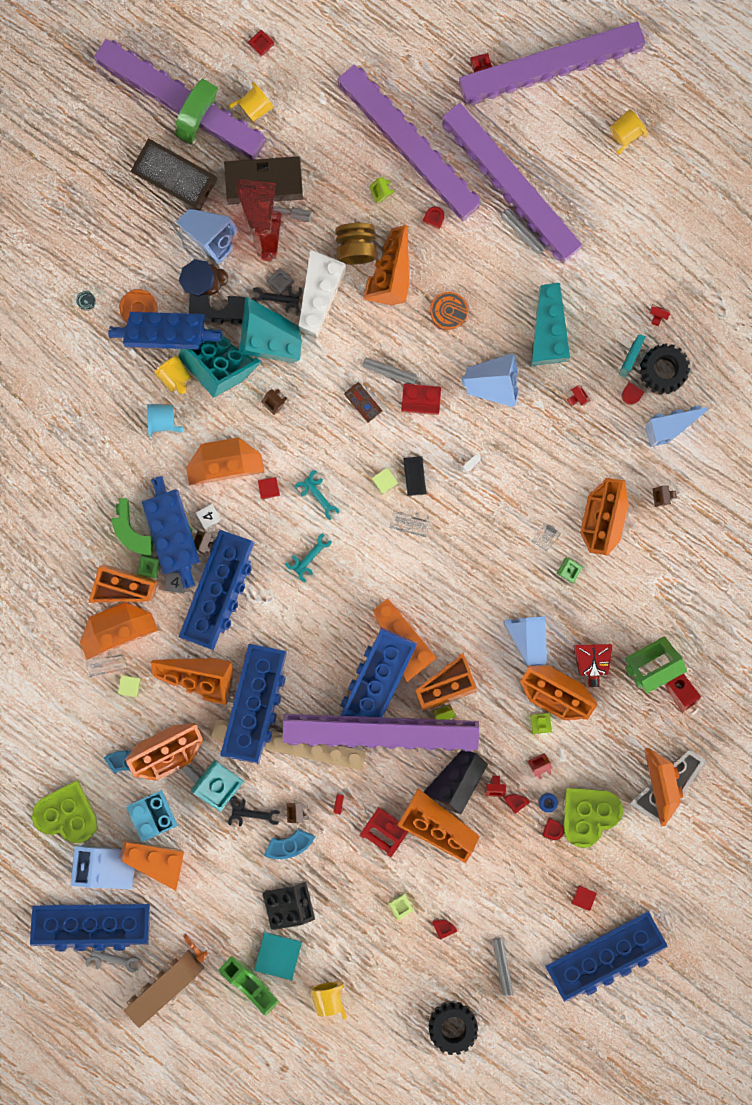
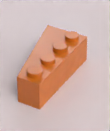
M419 788L405 808L397 825L464 863L472 855L480 837Z

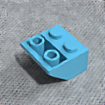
M162 790L126 806L141 842L178 826Z

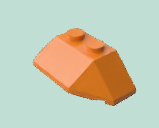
M239 437L201 444L186 466L189 486L265 473L261 453Z
M605 478L603 483L588 495L580 534L590 553L608 556L621 540L629 505L624 480Z
M124 602L90 616L80 644L86 659L89 660L157 632L158 628L152 613Z
M529 666L520 680L531 703L562 720H588L598 704L582 683L551 666Z
M195 723L172 725L138 743L125 760L133 777L157 781L190 764L199 746L202 744L203 738Z
M645 748L660 826L662 827L666 826L680 805V798H683L681 786L678 787L676 779H679L677 767H673V763L652 749Z

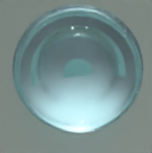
M82 291L77 295L76 303L80 309L89 311L95 307L96 298L91 292Z

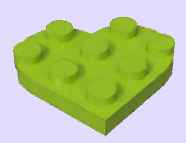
M79 780L45 796L35 804L33 809L32 821L38 831L50 835L60 833L65 840L71 843L87 841L98 828L96 814Z
M566 788L563 827L566 839L574 846L580 848L591 847L601 838L603 830L611 829L622 819L623 805L612 792Z

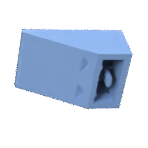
M699 405L691 407L687 412H683V409L672 411V414L664 416V413L653 415V418H650V421L645 425L650 447L671 442L708 411V407L702 408Z
M77 845L74 849L71 886L132 889L135 868L121 861L122 849Z

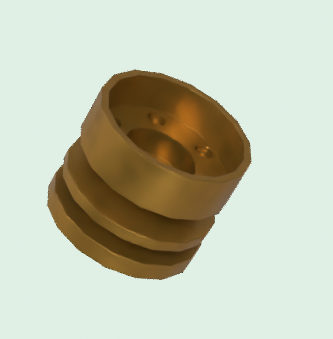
M348 223L336 227V242L342 244L336 249L337 260L348 265L366 264L375 261L377 258L376 245L371 244V242L375 241V235L373 234L375 233V226L369 223Z

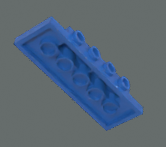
M219 529L179 638L214 650L220 633H224L231 626L230 616L238 607L236 600L238 595L242 594L245 589V584L243 583L245 577L251 573V561L248 559L254 546V541Z
M381 627L372 647L368 645L364 656L367 658L364 663L360 662L356 673L359 675L356 680L352 679L348 690L351 691L349 696H344L340 706L343 709L340 716L383 717L417 643Z
M248 644L220 754L222 757L255 764L260 763L263 747L271 741L272 732L269 730L271 724H275L277 716L274 713L275 705L279 706L281 701V694H278L279 689L285 685L286 676H283L282 670L287 654L286 651Z
M150 904L32 906L30 945L51 946L55 948V951L59 952L66 951L67 948H74L75 951H86V947H94L95 951H105L106 947H113V950L123 951L125 947H130V945H149Z
M648 911L545 967L565 1003L580 994L586 993L589 996L597 991L596 987L602 984L604 986L615 982L614 978L619 975L622 977L632 973L631 969L637 965L639 968L649 964L648 960L651 956L668 948V945Z

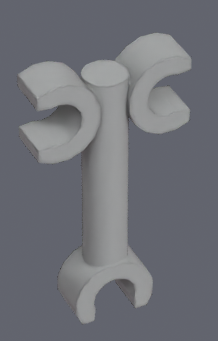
M92 947V952L86 961V966L89 967L90 962L94 960L97 963L96 969L98 970L101 967V960L125 966L129 972L134 973L137 969L132 968L130 963L132 961L139 962L140 959L137 957L126 959L102 951H95L94 947Z

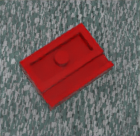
M403 384L401 412L439 415L441 387Z

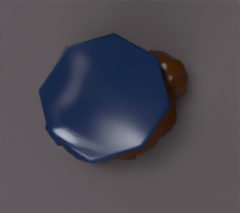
M194 259L182 267L179 282L185 293L211 296L218 293L221 286L227 284L229 276L224 269H217L214 264H209L208 261Z

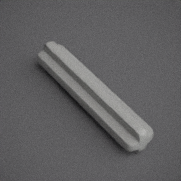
M509 209L502 212L501 217L537 254L544 251L545 245Z
M365 357L362 364L363 368L408 384H415L417 380V375L368 357Z
M501 937L494 938L492 942L502 993L504 996L513 995V988L503 939Z

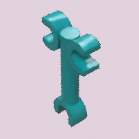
M314 470L303 482H298L294 487L296 489L300 486L305 488V491L301 493L302 497L306 496L309 490L325 509L326 518L331 520L329 511L335 510L339 514V509L336 506H331L315 486L320 485L323 479L320 478L318 481H314L313 476L317 473Z
M323 533L318 536V543L300 563L299 559L293 555L292 558L296 561V564L294 566H290L288 563L285 564L288 569L294 570L299 575L302 582H306V579L303 578L304 572L313 574L311 569L306 568L307 565L323 548L329 547L332 543L331 540L327 544L321 542V539L325 536Z

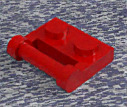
M378 807L359 836L371 841L384 850L386 855L391 858L408 834V831L397 826L399 820ZM374 827L394 841L393 845L390 846L370 832V829Z

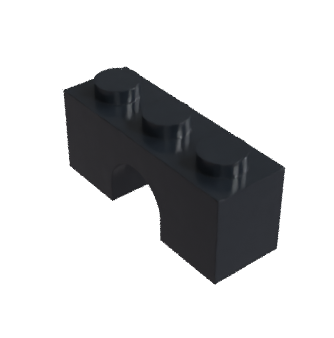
M190 294L189 313L204 314L205 321H211L215 325L231 322V325L241 326L246 297L228 296L226 307L222 310H214L210 307L209 295L198 296Z

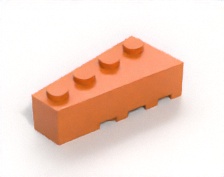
M388 598L373 610L380 628L387 629L417 643L403 673L407 683L432 663L436 656Z

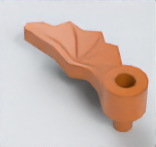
M185 933L183 935L185 941L198 954L196 959L202 963L206 959L205 956L209 953L207 951L202 953Z

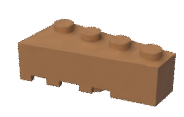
M190 950L181 958L173 959L167 965L169 969L165 972L161 970L154 977L155 981L152 984L148 982L140 990L141 994L138 997L134 995L126 1002L128 1006L124 1012L138 1028L143 1026L203 970V964L196 959Z

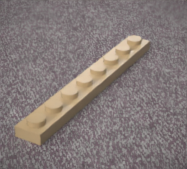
M215 719L211 738L224 740L229 721ZM271 731V741L263 747V749L361 771L366 751L339 745L334 747L327 746L326 744L309 746L307 743L289 745L283 743V733Z

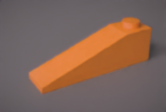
M402 225L391 228L382 248L384 253L380 261L377 260L374 265L377 268L373 276H369L363 296L364 300L387 305L406 302L409 289L408 226Z
M216 658L151 661L153 677L173 686L178 684L186 688V692L190 694L195 692L202 695V699L208 702L227 704L233 678L231 661Z

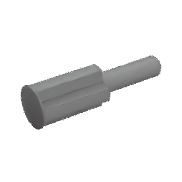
M273 207V212L290 215L292 219L310 222L312 211L294 207L292 209Z

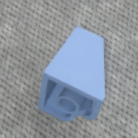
M188 209L176 222L182 231L218 265L232 251V237L236 235L238 228L230 217Z
M510 353L467 367L465 375L462 376L463 387H466L467 394L516 407L518 399V387H516L518 368L515 354Z
M545 616L504 620V626L524 663L531 666L547 664Z

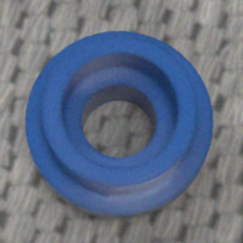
M545 793L539 798L538 804L542 811L550 813L557 808L558 800L555 795ZM546 799L551 800L550 806H545L544 802Z

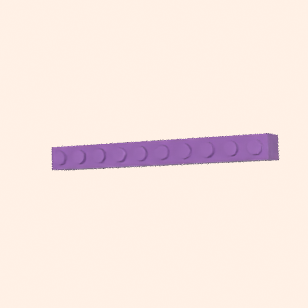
M637 21L459 77V87L465 104L471 103V105H475L485 98L494 99L504 92L507 94L513 93L517 88L523 86L524 88H529L539 81L547 82L558 75L563 77L570 74L571 71H582L593 64L601 65L606 60L612 58L617 60L622 58L624 54H636L643 49L645 39Z
M105 39L94 56L96 64L179 115L193 89L188 90L181 81L177 79L175 81L172 80L165 71L154 69L149 61L138 59V56L133 51L122 49V46L115 40L111 42ZM213 103L204 114L199 128L250 160L255 159L266 143L264 134L258 129L253 130L249 128L245 121L242 119L236 120L226 109L220 110Z
M354 64L337 79L338 86L462 222L480 207L479 196L467 188L468 185L463 178H458L454 174L455 170L450 164H445L442 161V156L437 150L433 151L431 149L429 141L416 132L417 129L411 122L408 123L404 119L405 116L400 109H395L391 105L392 101L387 95L383 96L379 92L378 85L374 81L370 82L368 80L366 72L361 67L358 68Z
M461 102L443 116L442 126L445 131L453 134L457 145L465 148L469 159L477 162L481 173L489 176L493 187L496 190L500 189L505 201L508 204L512 203L516 208L515 212L520 218L524 217L528 222L527 226L532 232L536 231L540 236V241L545 247L548 246L552 250L551 253L557 261L560 260L564 263L581 249L582 243Z
M284 714L283 743L289 745L307 743L309 746L326 744L330 747L337 745H346L347 747L363 745L367 748L384 746L388 749L404 747L405 749H415V747L425 750L443 748L446 751L462 749L463 751L470 752L478 750L479 721Z

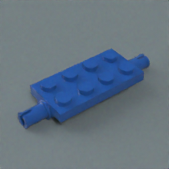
M130 312L125 327L110 326L109 329L111 330L108 331L109 338H123L124 347L199 349L200 343L205 341H222L220 339L222 338L221 329L207 330L204 328V314Z
M163 476L155 477L156 479H151L156 495L151 499L143 501L142 505L161 569L164 575L177 571L180 574L183 589L195 586L190 570L192 569L191 566L200 563L181 497L177 489L169 492L166 491Z

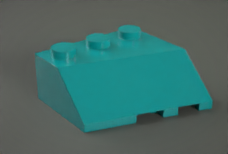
M246 297L239 353L289 363L299 361L302 347L299 326Z
M224 336L220 338L222 339L221 342L205 341L200 343L199 349H180L178 356L213 398L243 382L261 363V360L258 358L253 359L249 355L240 354L239 349L232 345L231 341Z

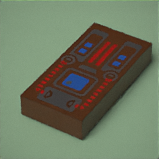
M359 382L344 393L345 397L367 423L383 411Z

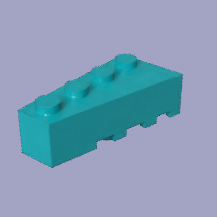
M560 283L540 286L530 366L568 362L570 359Z

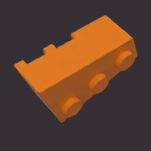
M102 564L98 568L88 603L151 601L154 598L158 580Z
M462 653L415 691L424 712L476 693L477 687L465 655Z
M124 839L120 855L123 863L171 889L177 890L184 855L181 849Z

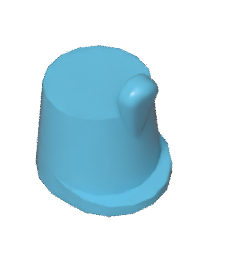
M147 404L149 437H152L154 432H184V427H174L173 405Z

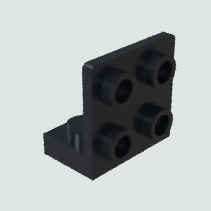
M306 881L290 887L263 892L271 930L300 926L315 920Z

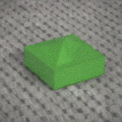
M141 555L137 574L154 579L157 578L160 566L159 559Z
M565 557L556 574L574 584L583 567L570 558Z

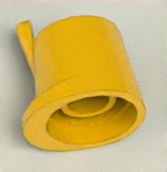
M252 82V88L244 97L229 104V108L233 109L238 104L248 118L254 122L273 109L274 106L256 83Z
M628 109L609 126L612 135L622 146L616 151L618 155L640 136L644 138L648 136L645 126L631 109Z
M178 356L169 359L154 371L155 375L171 392L177 390L179 394H184L187 391L185 384L191 380V376Z
M327 982L310 988L317 1016L326 1017L341 1012L342 1020L347 1019L340 990L344 987L343 982Z

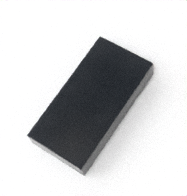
M422 456L403 458L407 496L426 495Z

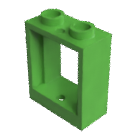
M665 636L624 658L627 664L625 669L630 677L634 676L635 684L639 689L643 688L646 694L687 672L683 658ZM663 654L670 661L645 676L638 669Z

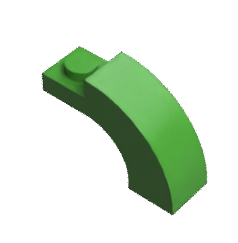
M203 78L197 83L177 118L175 124L177 126L175 133L177 137L190 145L195 141L200 122L208 108L214 103L218 87Z
M119 498V503H116V514L119 515V518H112V525L116 536L123 545L133 552L144 556H153L152 537L139 535L132 529L129 500L127 498Z
M231 956L219 969V972L226 980L241 990L263 1015L267 1016L280 1002L269 990L270 988L265 982L234 956Z

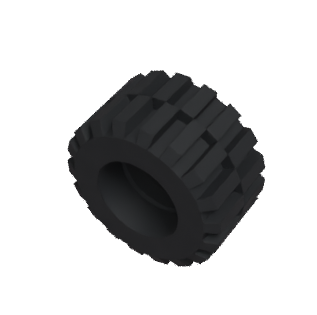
M667 344L657 345L653 349L651 348L640 363L641 369L639 374H642L640 379L642 382L645 381L646 384L644 386L646 388H651V392L655 393L657 391L660 395L663 393L670 394L678 390L688 379L690 361L686 360L687 355L686 353H681L682 349L680 347L675 349L673 344L667 346ZM657 360H667L674 366L675 374L671 379H663L656 374L654 365Z
M450 1001L448 1004L444 1002L442 1006H437L435 1012H432L428 1023L430 1039L441 1052L444 1053L446 1051L448 1055H453V1053L459 1055L461 1051L464 1050L466 1052L469 1046L472 1047L474 1045V1040H477L478 1025L474 1013L467 1005L464 1006L461 1002L454 1003V1001ZM456 1017L464 1022L465 1029L459 1037L448 1038L442 1033V1024L448 1018Z

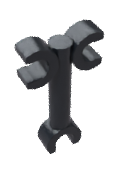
M289 286V296L265 293L258 287L253 288V292L260 294L258 298L252 297V300L257 303L262 300L288 303L285 306L286 313H289L290 307H295L296 315L299 314L300 308L298 303L299 297L302 295V287H299L298 293L293 294L292 286Z
M232 798L231 806L233 808L232 816L228 819L229 825H232V820L237 818L241 827L243 824L242 817L268 820L272 825L279 824V821L272 819L273 814H280L279 810H272L269 813L242 809L246 805V800L242 799V804L237 806L235 798Z

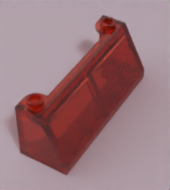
M236 179V193L257 256L263 261L277 259L282 214H273L276 183Z

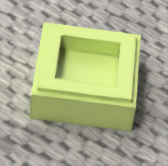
M388 467L372 478L382 494L398 484Z
M121 675L118 694L138 697L141 678Z
M405 893L388 902L397 920L414 911Z

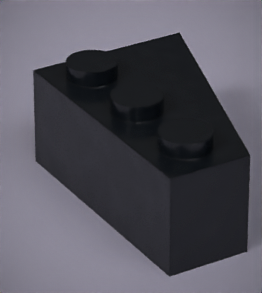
M461 750L427 787L424 793L444 809L462 814L488 763L475 752Z

